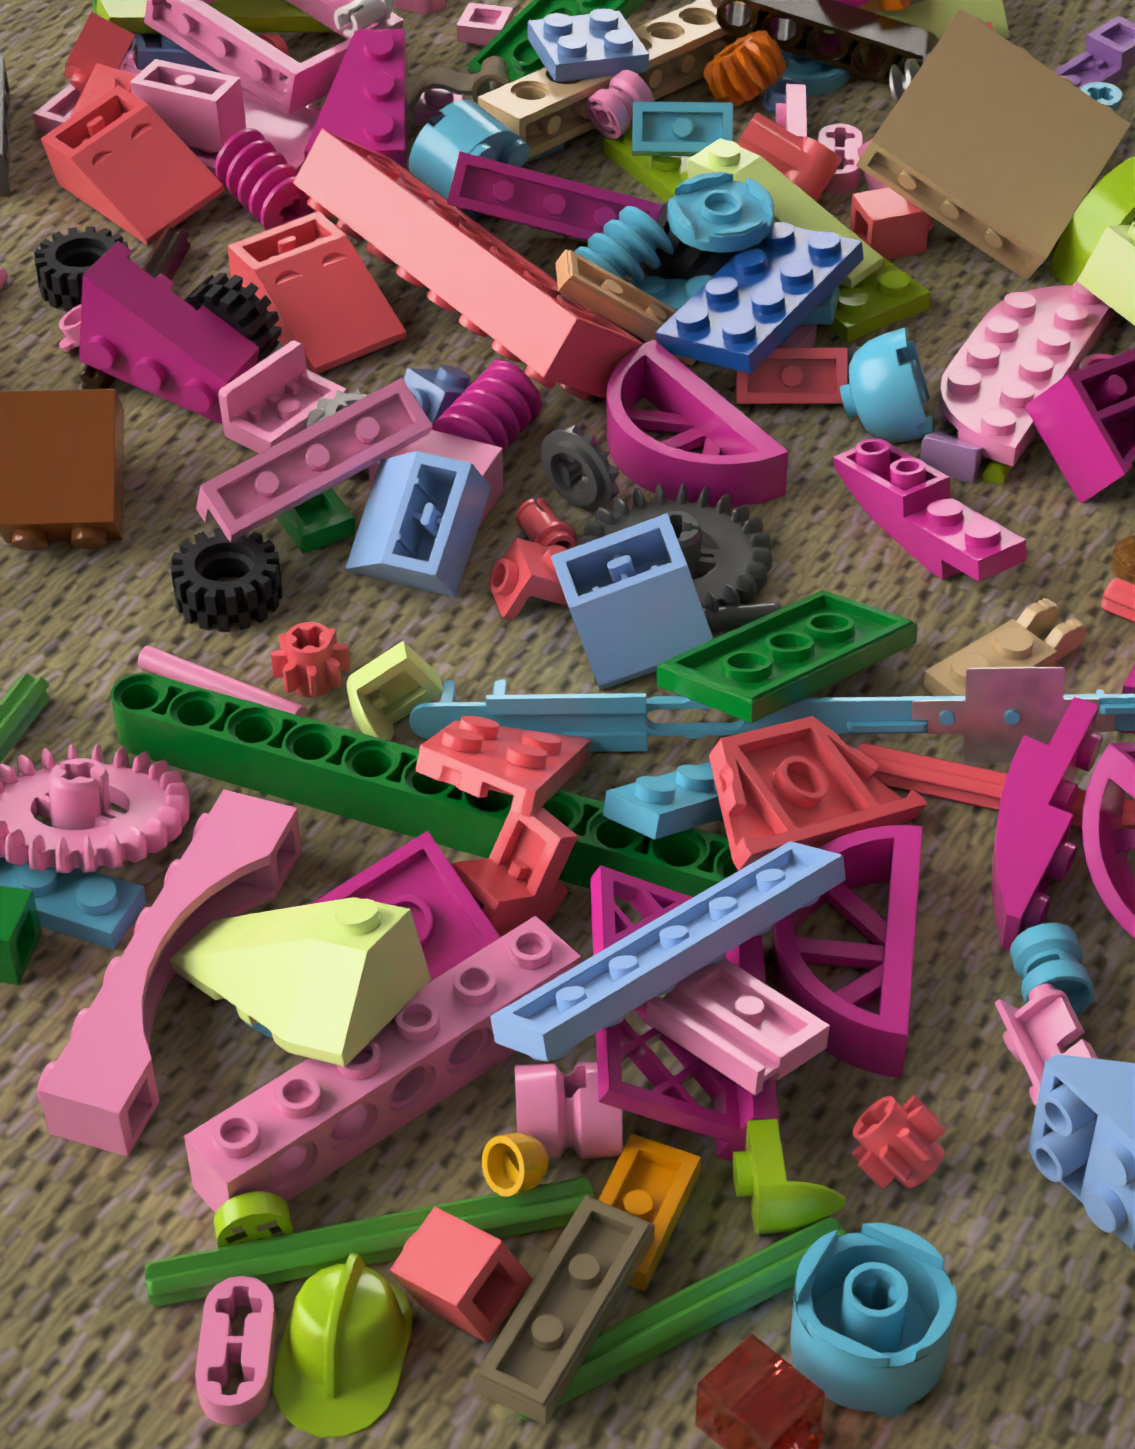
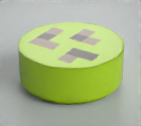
M264 1191L247 1192L229 1199L216 1211L213 1219L218 1248L293 1233L287 1202L276 1194Z

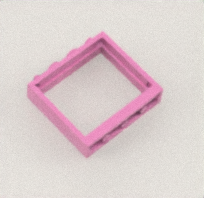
M147 0L145 24L222 74L240 77L242 87L287 116L328 95L352 37L344 36L343 33L344 30L353 26V23L339 31L334 22V13L338 8L354 0H286L348 39L302 63L297 62L209 5L217 0ZM391 12L390 18L382 24L373 23L363 30L402 29L404 19Z

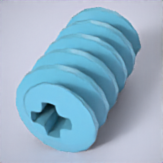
M626 206L619 212V220L611 219L604 225V234L595 233L588 239V248L580 246L574 251L623 280V277L628 275L639 283L645 279V275L639 265L642 261L653 269H657L661 265L655 252L657 248L670 255L674 254L671 241L663 228L644 211L633 206Z

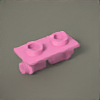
M1041 984L1032 989L1028 995L1029 1002L1020 1009L1001 999L995 1002V1006L1007 1029L1003 1033L1004 1042L1013 1056L1024 1065L1033 1084L1029 1088V1094L1035 1106L1037 1105L1044 1064L1047 1059L1055 1054L1098 1059L1091 1044L1083 1039L1067 1051L1065 1050V1047L1085 1032L1066 993L1055 989L1052 984Z

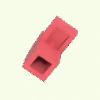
M543 807L531 817L522 816L510 810L489 858L455 862L452 864V867L499 936L502 937L534 916H537L546 924L559 909L569 889L561 884L558 879L578 835Z

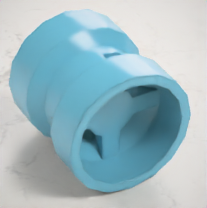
M1045 923L1028 928L1015 938L1011 944L1010 956L1017 976L1023 980L1021 994L1024 1004L1029 1002L1028 995L1032 989L1041 984H1052L1055 989L1066 993L1076 1016L1090 1006L1094 1000L1095 990L1087 968L1081 965L1083 952L1073 929L1063 924Z

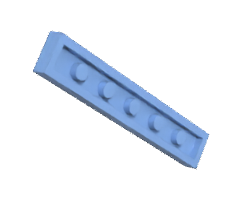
M792 841L787 842L491 1015L495 1043L529 1055L535 1060L545 1062L566 1056L572 1051L573 1046L603 1028L620 1023L627 1013L655 996L669 993L681 980L704 966L721 961L727 952L753 936L767 933L773 928V924L799 908L816 903L819 896L846 880L843 855Z

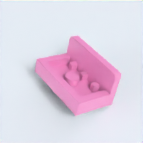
M293 340L219 390L218 396L224 436L260 454L306 429V424L309 421L308 412L317 408L318 399H334L337 390L348 394L346 388L307 370L304 345Z

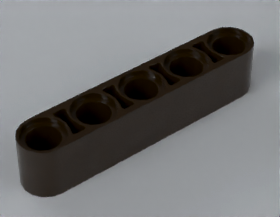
M718 0L716 11L718 25L730 34L743 38L750 32L767 31L772 40L775 39L783 51L886 84H890L889 74L893 64L898 66L903 75H905V62L907 59L923 60V56L926 53H931L939 41L934 33L926 29L835 0ZM739 1L745 3V5H738L733 2ZM778 16H787L791 19H781ZM830 30L835 33H825L823 31ZM867 45H878V46H880V47H876V48H875V47H869V46H867ZM917 61V63L919 64V66H920V68H921V66H922V64H923V61H920V62Z

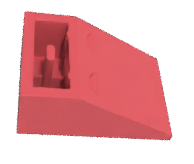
M119 85L41 138L58 185L147 246L161 237L166 228L175 227L225 191L223 184L147 103Z
M319 211L227 245L231 277L234 274L243 277V287L246 288L252 282L259 288L255 293L259 299L265 295L272 303L266 308L267 311H277L279 321L275 326L281 327V336L277 340L283 346L293 340L303 344L306 365L311 372L320 374L407 338L406 330L346 234Z

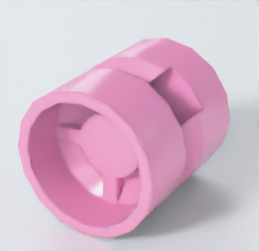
M577 1062L570 1074H562L555 1063L515 1065L517 1132L533 1135L545 1147L549 1161L560 1160L564 1151L571 1148L576 1151L581 1159L620 1157L623 1151L622 1109L599 1102L597 1062Z

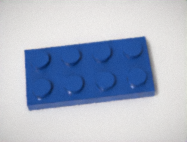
M773 222L771 232L759 244L739 251L655 332L656 340L671 354L751 374L864 260L862 241L841 237L834 232H818L795 227L787 222Z

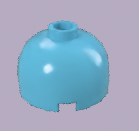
M907 327L884 333L867 341L855 352L849 364V384L840 386L841 398L847 417L858 416L869 434L877 439L880 438L892 443L914 441L924 438L926 434L935 432L933 414L926 417L922 405L930 397L913 340L908 341L909 330Z

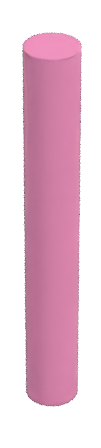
M145 646L139 654V668L158 676L306 717L307 709L301 704L152 646Z

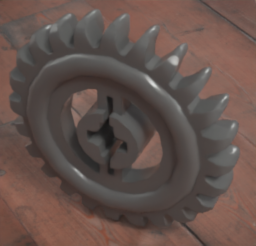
M659 483L656 487L654 503L651 504L646 502L644 495L636 487L633 492L632 510L628 509L627 503L622 498L615 496L612 512L599 507L596 512V522L587 521L585 523L584 536L579 539L578 546L668 513L702 608H709L713 613L719 612V606L740 605V603L749 604L756 599V592L767 584V573L772 568L771 539L768 533L763 532L761 518L749 519L747 504L736 508L731 516V497L729 494H725L718 501L715 508L710 507V490L707 486L703 488L699 499L695 503L689 502L685 483L680 485L675 501H668L663 486ZM701 544L709 549L701 548Z

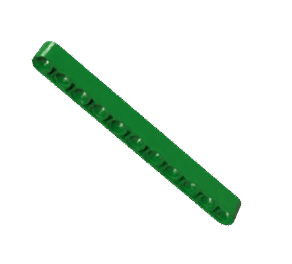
M130 674L115 683L110 692L119 745L121 747L124 746L127 752L132 755L138 756L143 752H147L150 759L156 762L166 760L168 765L411 837L416 838L428 831L436 844L483 858L490 857L512 807V795L488 789L487 797L478 798L459 790L452 784L441 782L416 772L419 749L155 674ZM560 789L542 806L578 835L558 880L591 889V877L601 865L695 897L738 872L732 860L728 838L725 836L691 828L654 840L602 816L604 802Z

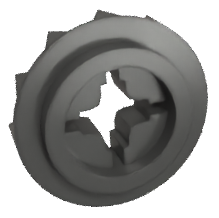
M573 425L566 429L559 426L545 437L541 446L542 465L551 485L562 498L589 512H597L599 507L606 508L610 501L619 493L615 482L619 471L609 464L607 457L610 451H602L598 447L594 434L584 436L582 430L577 425Z

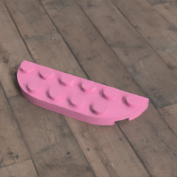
M1077 281L1073 285L1051 286L1007 294L1002 302L995 305L984 316L944 371L939 396V412L942 421L949 420L958 429V439L982 447V456L1014 467L1037 432V428L1025 405L1061 378L1076 371L1077 364L1081 359L1087 357L1116 311Z

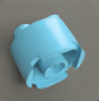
M459 100L448 104L440 110L445 117L435 127L427 123L420 131L410 153L409 170L410 173L448 200L459 151L522 167L529 157L530 147L519 135L474 101ZM460 208L473 219L484 215Z
M886 1223L862 1224L861 1232L848 1233L838 1237L837 1229L814 1242L803 1256L797 1270L790 1333L793 1366L801 1378L806 1380L818 1393L830 1401L853 1410L873 1412L882 1417H895L904 1413L911 1404L928 1394L943 1374L957 1306L955 1284L952 1286L946 1271L943 1269L945 1261L936 1248L921 1236L907 1229Z

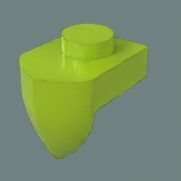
M777 1119L747 1120L745 1151L733 1152V1179L736 1197L749 1196L755 1235L799 1231L826 1217H830L846 1206V1197L833 1189L808 1182L787 1181Z

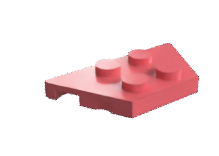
M462 716L460 721H453L420 745L416 772L435 780L452 784L459 790L478 798L487 797L488 789L512 795L511 811L522 816L531 817L586 764L591 739L499 726V723L487 718Z
M814 716L721 738L709 754L731 856L738 871L789 841L820 848L824 844L852 832L909 822L917 818L928 804L913 789L905 798H902L872 775L879 767V764L860 750L845 744L837 733Z

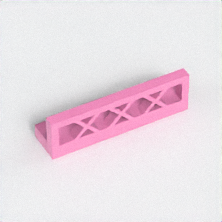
M400 378L200 485L196 510L204 523L215 518L229 542H232L430 434L433 425L403 378Z

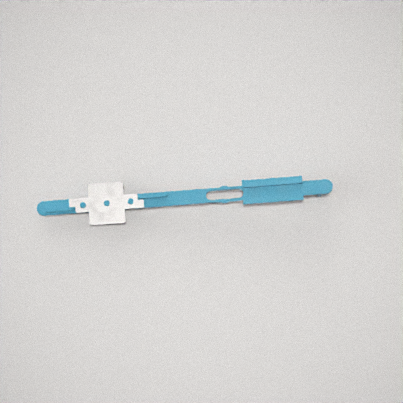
M1064 667L968 668L966 670L965 696L803 698L754 723H749L742 719L737 722L654 723L647 718V714L655 709L714 708L684 696H655L646 700V693L507 695L506 679L494 682L493 694L486 695V702H457L455 682L444 680V692H442L440 702L421 703L414 707L410 714L409 724L416 735L430 739L453 721H460L462 716H478L493 720L502 727L591 739L589 752L648 751V736H684L686 738L699 739L706 736L736 735L814 716L837 734H964L963 762L1011 764L1024 735L1049 745L1074 696L1099 705L1094 732L1135 731V694H1105L1103 690H1096V694H1064Z

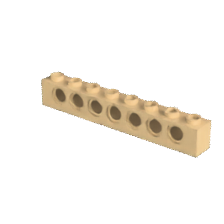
M697 0L632 29L649 53L648 72L636 74L647 83L654 100L704 78L703 70L706 64L713 59V56L720 53L725 46L734 43L738 38H742L724 31L718 25L716 19L718 0ZM739 1L733 2V3L738 4V5H745V3H743V2H739ZM545 67L479 96L478 105L519 135L530 147L528 159L596 128L587 115L585 103L596 91L601 89L607 90L609 82L614 76L555 83Z

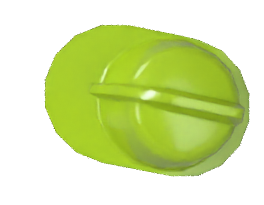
M350 1253L346 1264H337L321 1269L306 1280L295 1298L294 1307L286 1325L274 1369L273 1393L281 1414L298 1430L320 1438L347 1437L365 1430L388 1411L398 1389L412 1334L413 1311L405 1295L375 1270L366 1267L359 1254Z

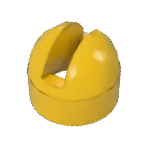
M514 1132L495 1136L487 1142L483 1150L482 1169L489 1187L500 1196L509 1197L531 1191L541 1183L542 1177L546 1175L548 1170L549 1158L545 1147L533 1135Z

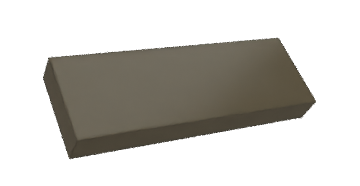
M585 1195L474 1376L475 1393L541 1424L547 1425L655 1240V1224Z

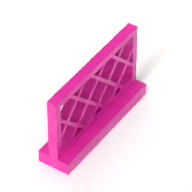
M600 865L591 877L593 956L693 897ZM614 897L629 901L644 919L633 924L614 903ZM761 935L753 936L726 953L725 959L766 984ZM647 1002L634 1009L645 1022ZM625 1019L616 1025L596 1032L598 1100L600 1103L715 1138L716 1157L732 1162L733 1152L745 1151L747 1120L777 1119L778 1126L780 1125L776 1081L773 1077L764 1081L763 1091L753 1095L648 1023L646 1024L651 1029L640 1036ZM659 1039L685 1068L674 1076L648 1047ZM630 1058L655 1088L647 1090L622 1082L621 1062ZM694 1078L712 1099L713 1110L699 1106L682 1085Z

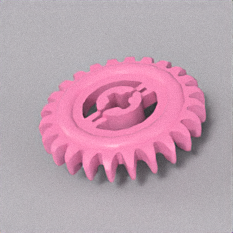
M98 743L94 747L92 759L77 758L76 749L73 744H70L67 760L60 762L59 765L55 763L53 755L48 748H44L41 755L42 769L38 771L34 770L33 763L28 757L20 754L17 762L18 778L12 767L0 764V858L6 857V861L14 865L21 866L29 862L30 869L44 871L49 867H56V873H70L73 868H80L83 873L96 872L98 866L103 865L109 869L119 868L123 866L122 861L124 860L133 863L139 862L147 858V852L157 853L166 848L167 842L175 840L182 833V827L190 819L189 789L183 783L181 773L177 770L170 772L166 760H161L151 765V759L147 752L136 756L133 768L131 769L129 768L128 752L124 746L119 748L114 756V763L109 765L104 763L103 751ZM110 802L125 809L127 813L123 814L112 810ZM38 814L51 819V827L41 823L34 817Z

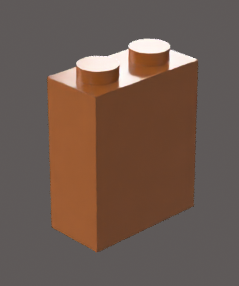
M116 389L0 392V534L5 542L12 543L13 547L22 550H41L48 547V542L71 541V544L75 547L96 549L106 546L107 540H122L124 408Z

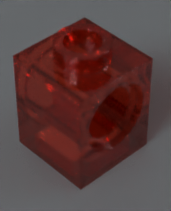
M751 1333L697 1383L695 1425L723 1449H819L825 1435L821 1429L825 1392Z

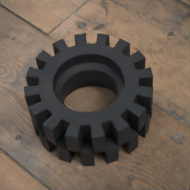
M86 226L85 232L79 233L77 227L69 228V235L66 236L60 231L52 234L53 242L44 239L40 243L41 249H36L34 253L39 290L43 300H49L50 306L56 309L63 304L64 311L67 312L81 305L83 274L117 241L129 249L127 241L124 242L120 234L117 233L112 236L111 230L106 228L96 233L95 226Z
M218 273L215 277L210 275L184 301L196 310L204 305L259 347L258 363H260L276 349L279 344L277 339L281 336V327L275 326L279 321L277 311L268 312L266 309L272 302L266 295L259 299L255 295L259 288L252 282L246 288L243 287V277L234 274L228 280L227 273Z
M215 528L214 537L208 538L204 531L194 535L195 545L187 540L180 545V553L174 552L170 568L176 607L179 613H184V619L192 624L198 619L199 628L208 631L213 623H218L219 632H230V624L238 623L240 630L251 628L250 618H254L261 623L268 619L267 610L272 612L277 610L279 607L278 599H282L283 594L278 551L275 552L274 544L270 540L263 542L262 534L253 531L248 538L243 535L229 542L222 529ZM223 577H240L232 581H214Z

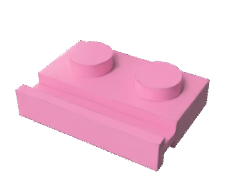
M725 958L715 964L704 966L681 980L670 991V994L662 999L655 996L647 1001L646 1023L753 1095L763 1091V1084L767 1079L773 1077L778 1081L827 1048L829 1024Z

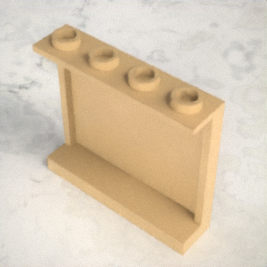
M960 9L869 143L856 166L1020 277L1028 280L1048 257L1073 217L1074 212L1087 195L1131 123L1117 115L1111 107L1101 104L1077 88L1068 78L1058 75L1033 58L1027 50L1014 45L996 33L983 20L975 18L963 9Z

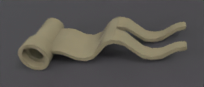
M491 56L483 61L480 72L475 74H461L446 67H434L424 72L413 89L407 93L408 112L415 106L421 94L432 88L445 89L458 95H472L473 101L478 104L479 96L511 83L508 77L509 66L503 58Z

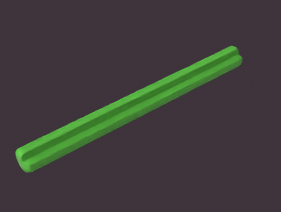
M581 1176L540 1184L527 1193L509 1197L500 1196L495 1193L154 1260L145 1266L148 1297L153 1306L160 1307L205 1298L218 1283L232 1277H252L266 1285L310 1277L321 1269L337 1264H346L350 1253L359 1254L365 1265L395 1260L402 1253L408 1239L418 1231L434 1207L498 1239L568 1225L585 1195L595 1199L594 1192L588 1178Z

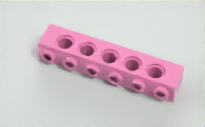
M537 916L529 919L427 983L345 1067L308 1058L186 1134L184 1139L194 1190L215 1213L229 1199L253 1191L273 1193L288 1202L517 1052L495 1043L490 1016L581 963V956Z

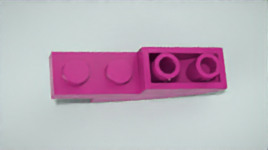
M880 438L863 440L855 448L833 457L834 468L865 512L927 570L940 579L944 580L963 572L980 582L1027 561L1026 540L968 508L961 502L952 499L949 476L889 444V442Z
M1075 696L1049 745L1025 735L1023 736L1011 762L1002 791L992 857L991 892L994 920L1002 948L1010 951L1012 942L1019 934L1028 928L1044 923L1052 897L1046 895V892L1053 879L1062 883L1065 881L1077 853L1078 845L1069 842L1073 814L1069 812L1078 790V784L1073 783V780L1079 769L1087 772L1092 769L1103 742V735L1094 732L1099 705Z

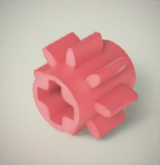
M304 622L293 626L286 634L281 633L279 635L280 650L271 652L273 677L283 678L286 693L289 694L294 691L298 695L315 698L328 693L333 687L340 688L343 686L341 671L350 669L348 644H337L336 629H328L326 626L316 622Z
M913 1095L903 1107L894 1097L886 1096L873 1103L856 1122L853 1128V1137L861 1145L852 1152V1155L859 1161L858 1166L881 1189L884 1190L894 1178L904 1188H913L928 1179L942 1162L945 1151L936 1140L946 1130L938 1122L939 1119L916 1095Z

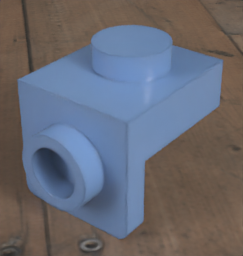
M444 364L440 365L438 370L407 368L403 379L431 423L436 421L471 385L469 383L471 376L459 368Z

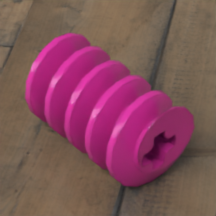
M254 128L242 129L224 143L215 162L216 176L223 186L227 187L231 194L240 201L242 206L247 211H250L254 219L262 224L266 231L314 213L315 210L307 204L310 196L293 184L298 175L297 170L294 166L288 164L282 154L276 152L273 144L266 141L259 130Z
M496 359L432 423L433 427L431 430L501 447L502 453H504L507 446L512 444L518 438V435L529 427L530 422L540 415L543 406L541 395L534 383L526 377V374L518 366L509 361Z

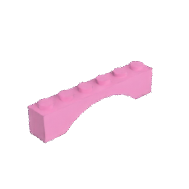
M223 790L211 811L203 813L199 817L194 828L192 842L181 860L175 859L170 864L165 876L163 889L152 907H145L141 911L135 925L134 936L122 956L114 957L109 963L104 975L103 987L90 1008H83L77 1015L72 1027L71 1039L57 1062L51 1061L42 1072L38 1084L37 1097L38 1101L42 1103L49 1134L129 1156L160 1101L150 1054V1039L156 1010L170 980L176 974L172 969L169 959L212 920L239 916L256 906L276 898L302 852L296 807Z

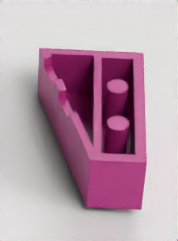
M404 29L355 30L304 150L305 160L321 129H325L390 157L408 170L407 55Z
M117 241L83 274L79 361L223 424L218 396L219 390L258 364L259 347L204 305L198 310L193 308L171 291L175 283L161 273L156 278L152 277L128 259L132 251Z
M1135 348L1067 374L1025 405L1039 435L1043 438L1077 500L1081 503H1084L1124 476L1133 466L1132 461L1135 459Z

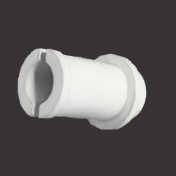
M354 0L335 11V25L340 31L353 23V26L344 30L343 33L346 37H352L355 30H363L373 23L382 24L386 22L393 10V1Z

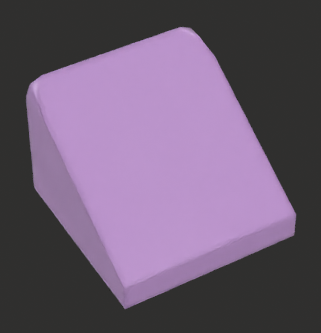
M941 431L926 434L921 444L920 460L950 478L972 484L986 457L982 456V447L958 439L956 435Z

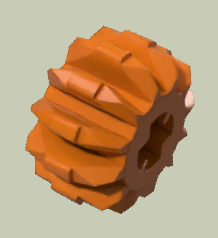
M767 31L750 32L745 37L738 38L734 43L725 46L720 53L713 56V59L706 64L703 70V76L708 83L707 87L713 97L718 99L719 102L733 103V106H740L745 101H751L758 94L765 92V89L777 82V79L784 74L786 69V62L781 54L780 47L775 39L772 40Z

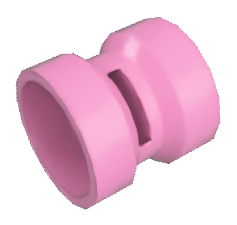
M626 69L620 71L610 80L607 90H598L590 96L585 106L587 115L597 130L608 138L617 139L631 126L633 101L654 102V98L647 83L639 75Z

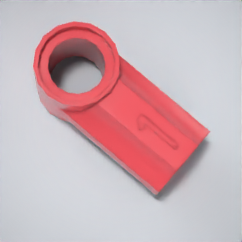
M758 112L749 122L738 142L740 147L763 157L816 202L820 199L842 162V158L837 153L820 142L806 136L801 139Z

